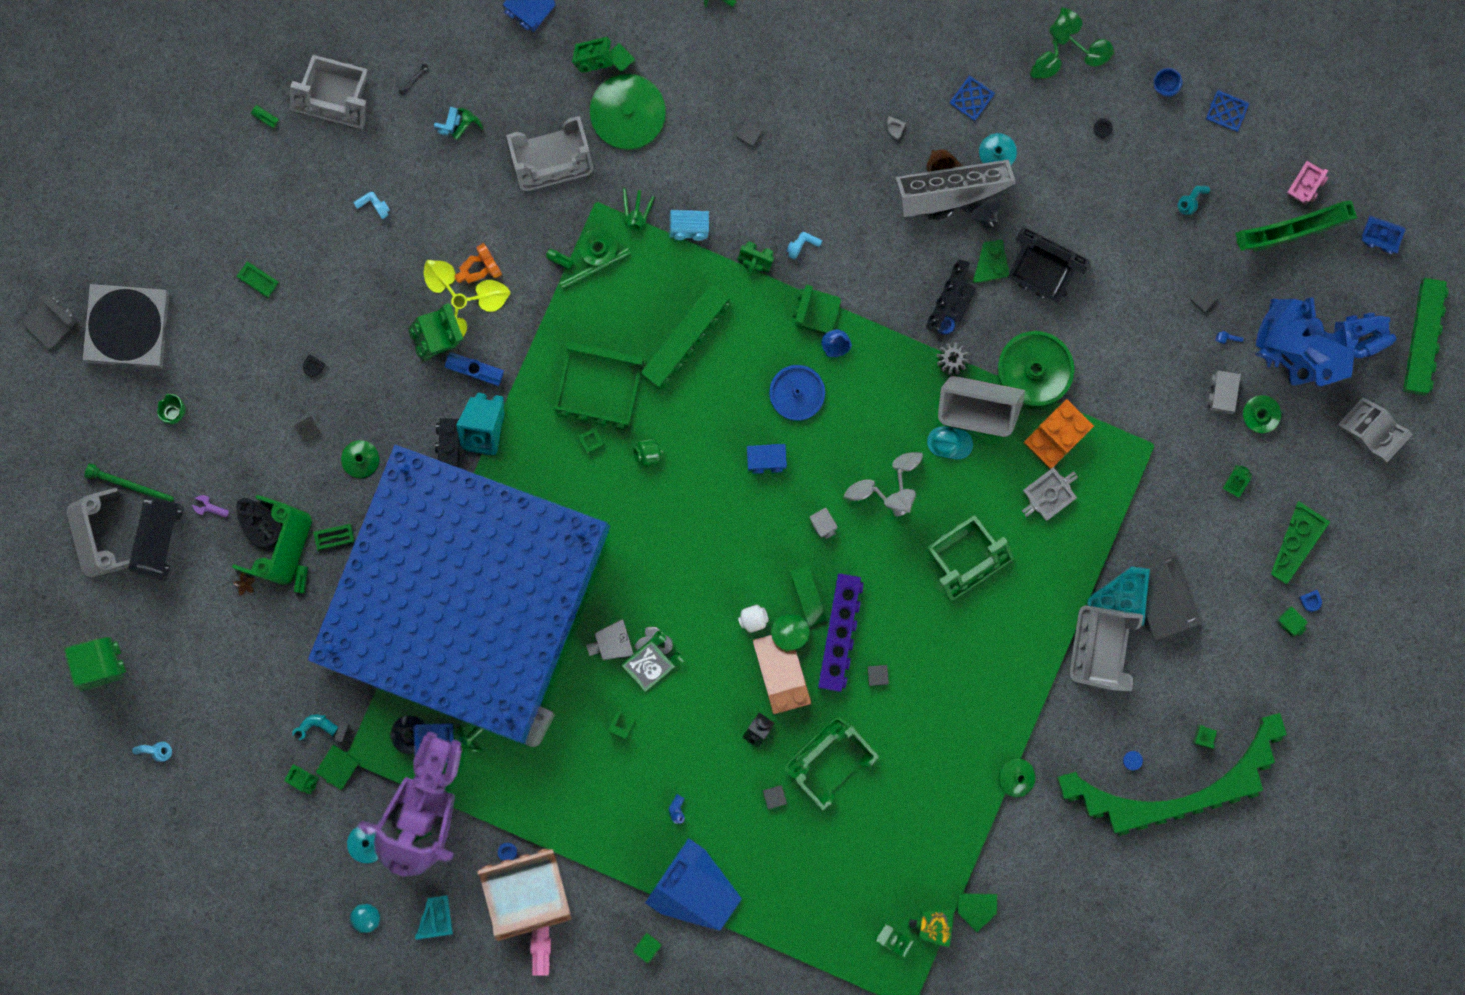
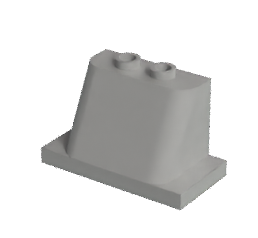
M312 55L302 83L292 81L290 86V110L363 129L365 125L366 100L361 99L367 79L368 69Z

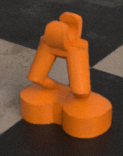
M485 243L476 247L478 256L470 255L459 267L461 272L454 276L458 283L465 280L468 283L483 279L488 273L493 278L503 275ZM474 262L485 263V268L480 272L470 274L468 271Z

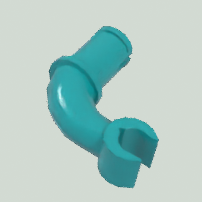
M312 714L306 717L301 725L293 730L292 736L297 731H302V736L299 739L302 740L307 735L306 731L312 726L320 727L329 735L334 736L338 726L328 720L326 715Z

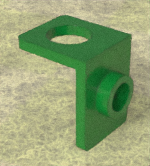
M887 924L882 926L875 938L877 942L902 957H905L913 943L912 939ZM906 941L905 948L900 951L901 945Z

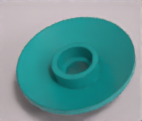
M991 134L980 144L979 157L982 163L1009 160L1011 166L1016 159V145L1005 134ZM1001 148L1002 153L997 154L995 149Z
M356 827L349 834L347 840L349 854L361 863H372L378 860L374 849L375 832H373V835L365 834L361 831L362 829ZM364 840L369 841V846L367 848L363 847L362 842Z

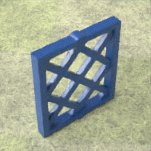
M969 75L950 101V104L975 121L995 93ZM970 81H974L978 84V87L971 88ZM968 82L969 88L963 89ZM979 89L980 96L973 97L972 90ZM981 89H985L989 94L982 95ZM970 91V97L964 98L963 92ZM959 93H960V94H961V99L955 100L956 97H957V96L959 95ZM989 97L984 104L983 98ZM974 99H980L981 105L975 106ZM971 100L972 106L965 107L964 101ZM962 101L963 108L958 107L955 102ZM976 108H981V109L979 110V112L977 113V115H976L975 109H976ZM973 109L974 116L968 114L966 110Z
M1217 90L1206 119L1238 132L1249 103ZM1220 96L1222 102L1215 104L1216 98ZM1223 96L1228 97L1230 99L1224 101ZM1232 101L1234 107L1228 109L1226 103ZM1235 101H1238L1242 104L1237 106ZM1223 104L1225 111L1219 113L1217 107ZM1244 106V112L1240 114L1238 108ZM1215 108L1217 114L1211 116V110ZM1236 110L1238 116L1232 118L1229 112ZM1227 113L1229 119L1223 121L1221 115ZM1219 117V120H1220V121H1217V120H1215V119H1213V118ZM1239 118V124L1235 126L1233 120ZM1231 122L1232 126H1229L1225 123Z

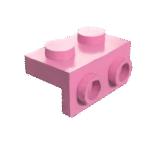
M1306 161L1288 190L1287 195L1305 206L1309 201L1313 203L1319 194L1316 192L1319 185L1323 187L1328 179L1326 176L1328 170H1322Z

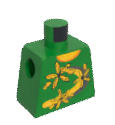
M954 910L921 911L920 919L909 917L908 929L919 930L918 938L950 947Z

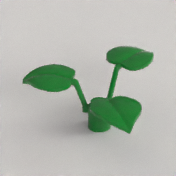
M1062 7L1058 18L1049 29L1050 34L1054 38L1052 43L1055 53L1053 54L1051 51L1042 54L1033 65L1030 77L1048 78L1059 71L1062 62L1058 58L1057 44H1066L1070 40L1087 54L1084 62L1092 67L1100 66L1107 62L1113 55L1114 48L1108 40L1099 39L1090 45L1089 50H1086L1070 36L1080 31L1082 19L1074 11Z

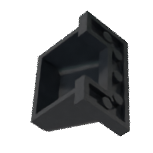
M1022 226L1016 240L1024 245L1007 278L1019 283L1018 286L1024 290L1031 289L1035 291V294L1042 299L1047 297L1059 303L1075 270L1085 274L1090 260Z

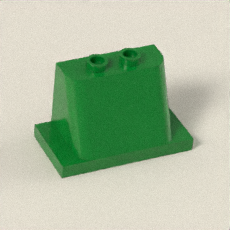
M975 515L964 523L958 524L952 531L943 534L937 541L927 547L945 574L940 579V582L951 602L1014 560L1007 540L1003 537L995 542Z

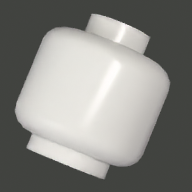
M759 605L743 609L741 617H739L741 628H745L750 633L764 629L766 623L769 622L765 608H761Z

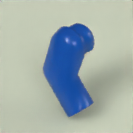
M678 794L675 796L668 811L672 821L681 824L684 822L685 816L680 807L685 798Z

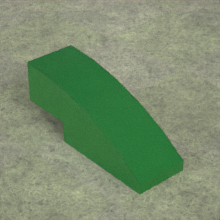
M806 565L790 571L789 573L808 626L811 627L827 621L809 566Z

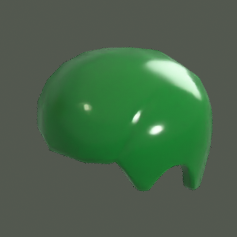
M165 394V398L158 402V418L165 424H176L183 419L186 411L183 400L176 394Z

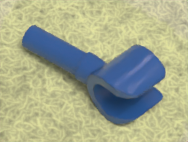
M1222 331L1217 334L1215 340L1225 344L1227 339L1243 342L1244 338L1232 336Z

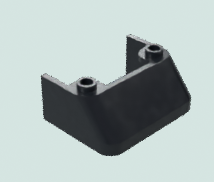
M151 496L145 497L130 558L129 572L143 577L167 581L165 576H168L170 565H167L166 560L174 523L177 520H181L184 506Z

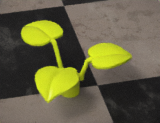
M427 260L424 265L425 282L433 292L441 293L445 288L449 290L453 296L451 302L455 307L454 315L463 337L467 331V323L463 318H457L459 309L467 305V301L479 299V306L483 310L493 312L500 309L511 294L504 284L494 280L480 282L476 287L478 296L467 298L464 294H455L449 286L455 280V270L452 265L444 261Z

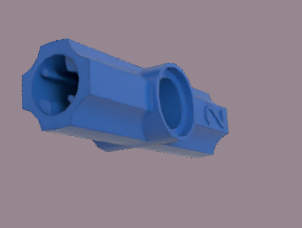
M449 352L444 368L496 386L500 385L504 374L502 369ZM474 364L480 367L479 371L475 374L469 372L470 366Z

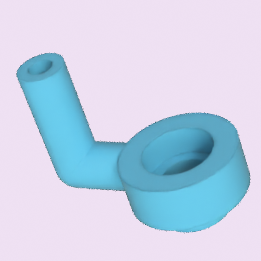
M369 192L353 202L358 209L371 201L382 220L389 216L387 212L390 209L385 201L380 202L374 192Z
M802 232L795 242H790L786 250L789 253L788 257L796 260L805 241L820 247L822 240Z
M158 742L153 746L140 745L132 749L133 754L149 753L158 762L166 761L172 755L171 746L166 742ZM162 748L165 749L164 755L161 753Z

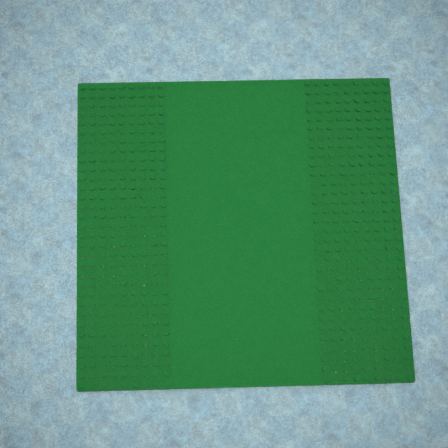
M596 202L570 257L573 259L574 264L571 266V269L565 268L504 404L505 415L500 432L498 451L495 455L482 454L474 471V474L607 522L611 526L540 704V707L553 712L555 716L542 742L538 746L531 747L485 729L472 741L473 745L483 750L474 752L461 743L457 736V727L461 725L464 735H468L476 725L377 688L349 749V755L360 762L358 766L401 784L405 777L414 780L413 760L415 754H404L393 746L390 732L395 721L403 716L412 715L423 720L426 725L453 723V739L460 742L462 748L457 777L454 778L452 783L445 786L444 790L455 795L453 808L546 849H552L555 853L648 894L652 893L684 844L690 839L706 850L742 898L723 927L877 995H919L940 945L918 938L919 930L908 929L909 917L920 919L921 911L954 910L955 912L958 905V893H963L1006 794L999 783L1000 771L1008 761L1021 759L1076 631L1079 610L1088 603V599L1091 596L1152 454L1154 444L1082 413L1094 427L1054 466L1058 474L1064 478L1073 471L1076 473L1075 475L1078 478L1069 485L1077 498L1047 521L1037 511L1032 512L1026 517L1022 510L1029 506L1030 502L1023 490L1050 469L1023 442L1062 403L1055 402L1044 407L1022 405L1014 430L1002 440L984 443L968 433L973 440V449L963 459H951L934 455L927 445L929 433L937 427L957 428L944 425L939 421L938 411L941 387L951 375L1001 385L997 375L970 363L963 364L966 369L963 371L959 368L960 373L956 375L954 369L952 374L948 375V368L944 372L941 371L944 364L941 366L937 365V362L942 360L937 358V354H942L940 350L839 307L833 330H843L846 332L852 347L849 352L842 356L828 357L821 345L822 338L826 333L796 325V319L792 318L795 307H799L801 300H798L799 289L756 270H753L751 274L748 272L749 267L685 239L676 240L674 237L670 238L668 232L648 223L642 226V229H630L624 223L625 213ZM595 228L605 229L614 236L617 243V252L626 247L629 249L631 254L564 289L561 287V281L592 266L582 259L579 252L580 239L587 231ZM599 245L595 247L597 252L602 250V247ZM711 284H714L730 297L729 303L731 305L724 313L722 311L719 313L717 323L712 328L710 326L705 331L707 335L701 342L697 341L693 346L695 350L689 357H684L681 361L683 365L677 372H672L669 376L671 380L666 387L661 386L658 389L640 374L629 427L625 426L624 429L613 427V423L606 422L605 425L595 423V419L587 418V421L576 419V415L568 414V417L557 415V411H554L553 407L556 402L568 341L643 357L642 372ZM950 355L948 360L955 363L957 358ZM792 365H803L813 369L821 377L825 387V398L820 410L811 418L802 421H793L782 417L775 411L770 401L769 392L773 378L779 371ZM595 427L604 445L587 454L578 436ZM655 439L663 447V455H661L660 461L654 464L641 465L640 462L635 460L634 447H636L639 441ZM785 444L787 467L783 469V472L771 473V470H763L764 473L752 474V471H748L747 446ZM906 453H923L921 462L914 469L903 471L901 474L903 490L912 489L916 493L910 512L902 516H895L892 509L885 506L884 500L875 491L863 500L852 501L843 499L848 488L861 480H873L875 482L874 487H877L886 498L894 493H898L900 491L898 470L893 469L892 464L894 460ZM824 508H827L838 527L834 530L836 534L828 539H825V537L820 538L809 520L810 516ZM975 515L995 542L1003 537L1007 540L1014 560L951 602L940 582V579L945 574L927 547L937 541L940 536L949 533L958 524L964 523ZM808 565L827 619L823 623L809 627L808 642L801 648L796 649L811 704L773 715L753 640L770 636L774 622L783 615L795 614L806 621L789 572ZM838 573L861 577L860 582H864L862 594L858 593L857 601H861L859 613L855 612L854 620H857L856 631L851 633V639H854L852 651L848 650L847 658H851L849 670L845 669L844 677H847L846 688H842L841 692L818 688ZM850 590L843 592L842 595L845 600L853 599V593ZM754 605H759L761 608L764 607L769 619L764 629L750 633L745 628H741L739 617H741L743 609ZM842 609L839 612V616L842 619H848L850 612L847 609ZM623 620L634 654L638 651L635 648L637 641L646 637L645 628L656 627L664 635L670 637L673 642L672 650L664 655L670 660L675 652L680 651L685 661L675 666L645 692L621 665L629 657L603 660L601 653L589 656L586 645L597 642L595 633ZM838 628L836 635L838 638H845L847 632L844 628ZM665 642L660 644L661 648L665 647ZM835 647L833 649L835 657L843 656L842 648ZM887 665L889 684L869 686L867 667ZM832 666L829 672L832 676L836 677L840 674V669L837 666ZM618 710L635 718V722L626 739L608 731ZM761 713L775 724L761 745L756 747L748 743L743 738V735L757 714ZM836 717H842L857 731L879 758L876 759V762L871 767L863 768L859 766L832 791L835 795L832 805L822 810L785 771V766L828 723ZM407 731L405 737L409 739L411 733ZM445 763V767L442 773L444 775L446 773L447 763ZM782 785L787 804L768 809L763 790ZM677 794L685 798L680 807L685 816V820L681 824L674 823L668 811ZM884 924L889 925L913 940L905 957L900 956L875 940ZM906 941L901 945L900 951L905 948Z

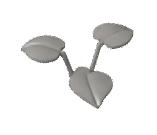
M906 453L894 460L892 464L893 469L898 470L900 490L898 493H894L886 498L877 487H874L875 482L873 480H861L848 488L843 499L852 501L863 500L875 491L884 500L885 506L892 509L895 516H902L910 512L916 493L912 489L903 490L901 474L903 471L914 469L921 462L923 453Z

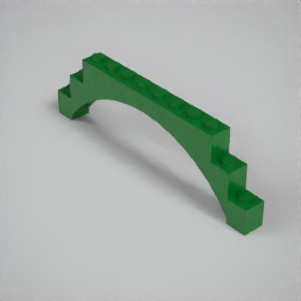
M1277 713L1260 718V726L1255 738L1237 764L1213 784L1188 796L1155 802L1120 798L1090 785L1078 777L1076 771L1056 777L1062 799H1068V802L1080 799L1079 795H1082L1087 815L1093 816V819L1105 816L1104 812H1107L1113 834L1118 833L1121 836L1130 833L1129 829L1137 828V831L1146 829L1149 823L1155 822V825L1166 823V819L1170 817L1177 820L1184 818V813L1192 811L1194 815L1204 812L1203 808L1208 806L1211 809L1222 807V802L1236 803L1241 801L1240 797L1246 795L1248 799L1259 796L1258 792L1263 791L1257 768L1260 771L1271 768L1270 764L1275 763L1268 740H1271V743L1283 740L1282 736L1287 735L1281 714Z

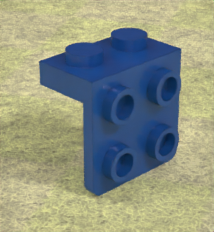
M506 0L503 3L504 13L509 18H515L519 21L518 24L526 31L529 29L533 33L555 7L554 0Z

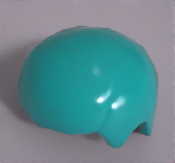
M360 904L351 911L349 921L352 928L356 931L369 933L378 927L381 916L378 909L372 904Z

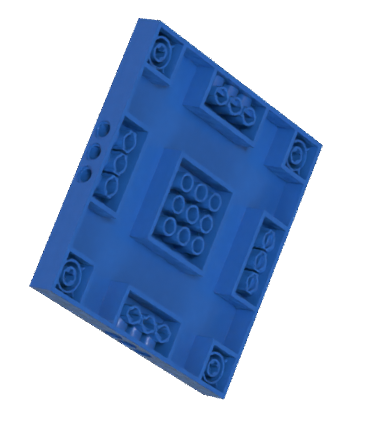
M394 445L308 661L525 744L611 526L607 522Z

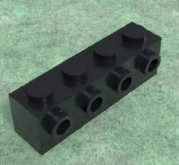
M440 418V422L436 423V434H439V442L435 443V453H438L439 461L459 468L460 441L456 426L459 419Z

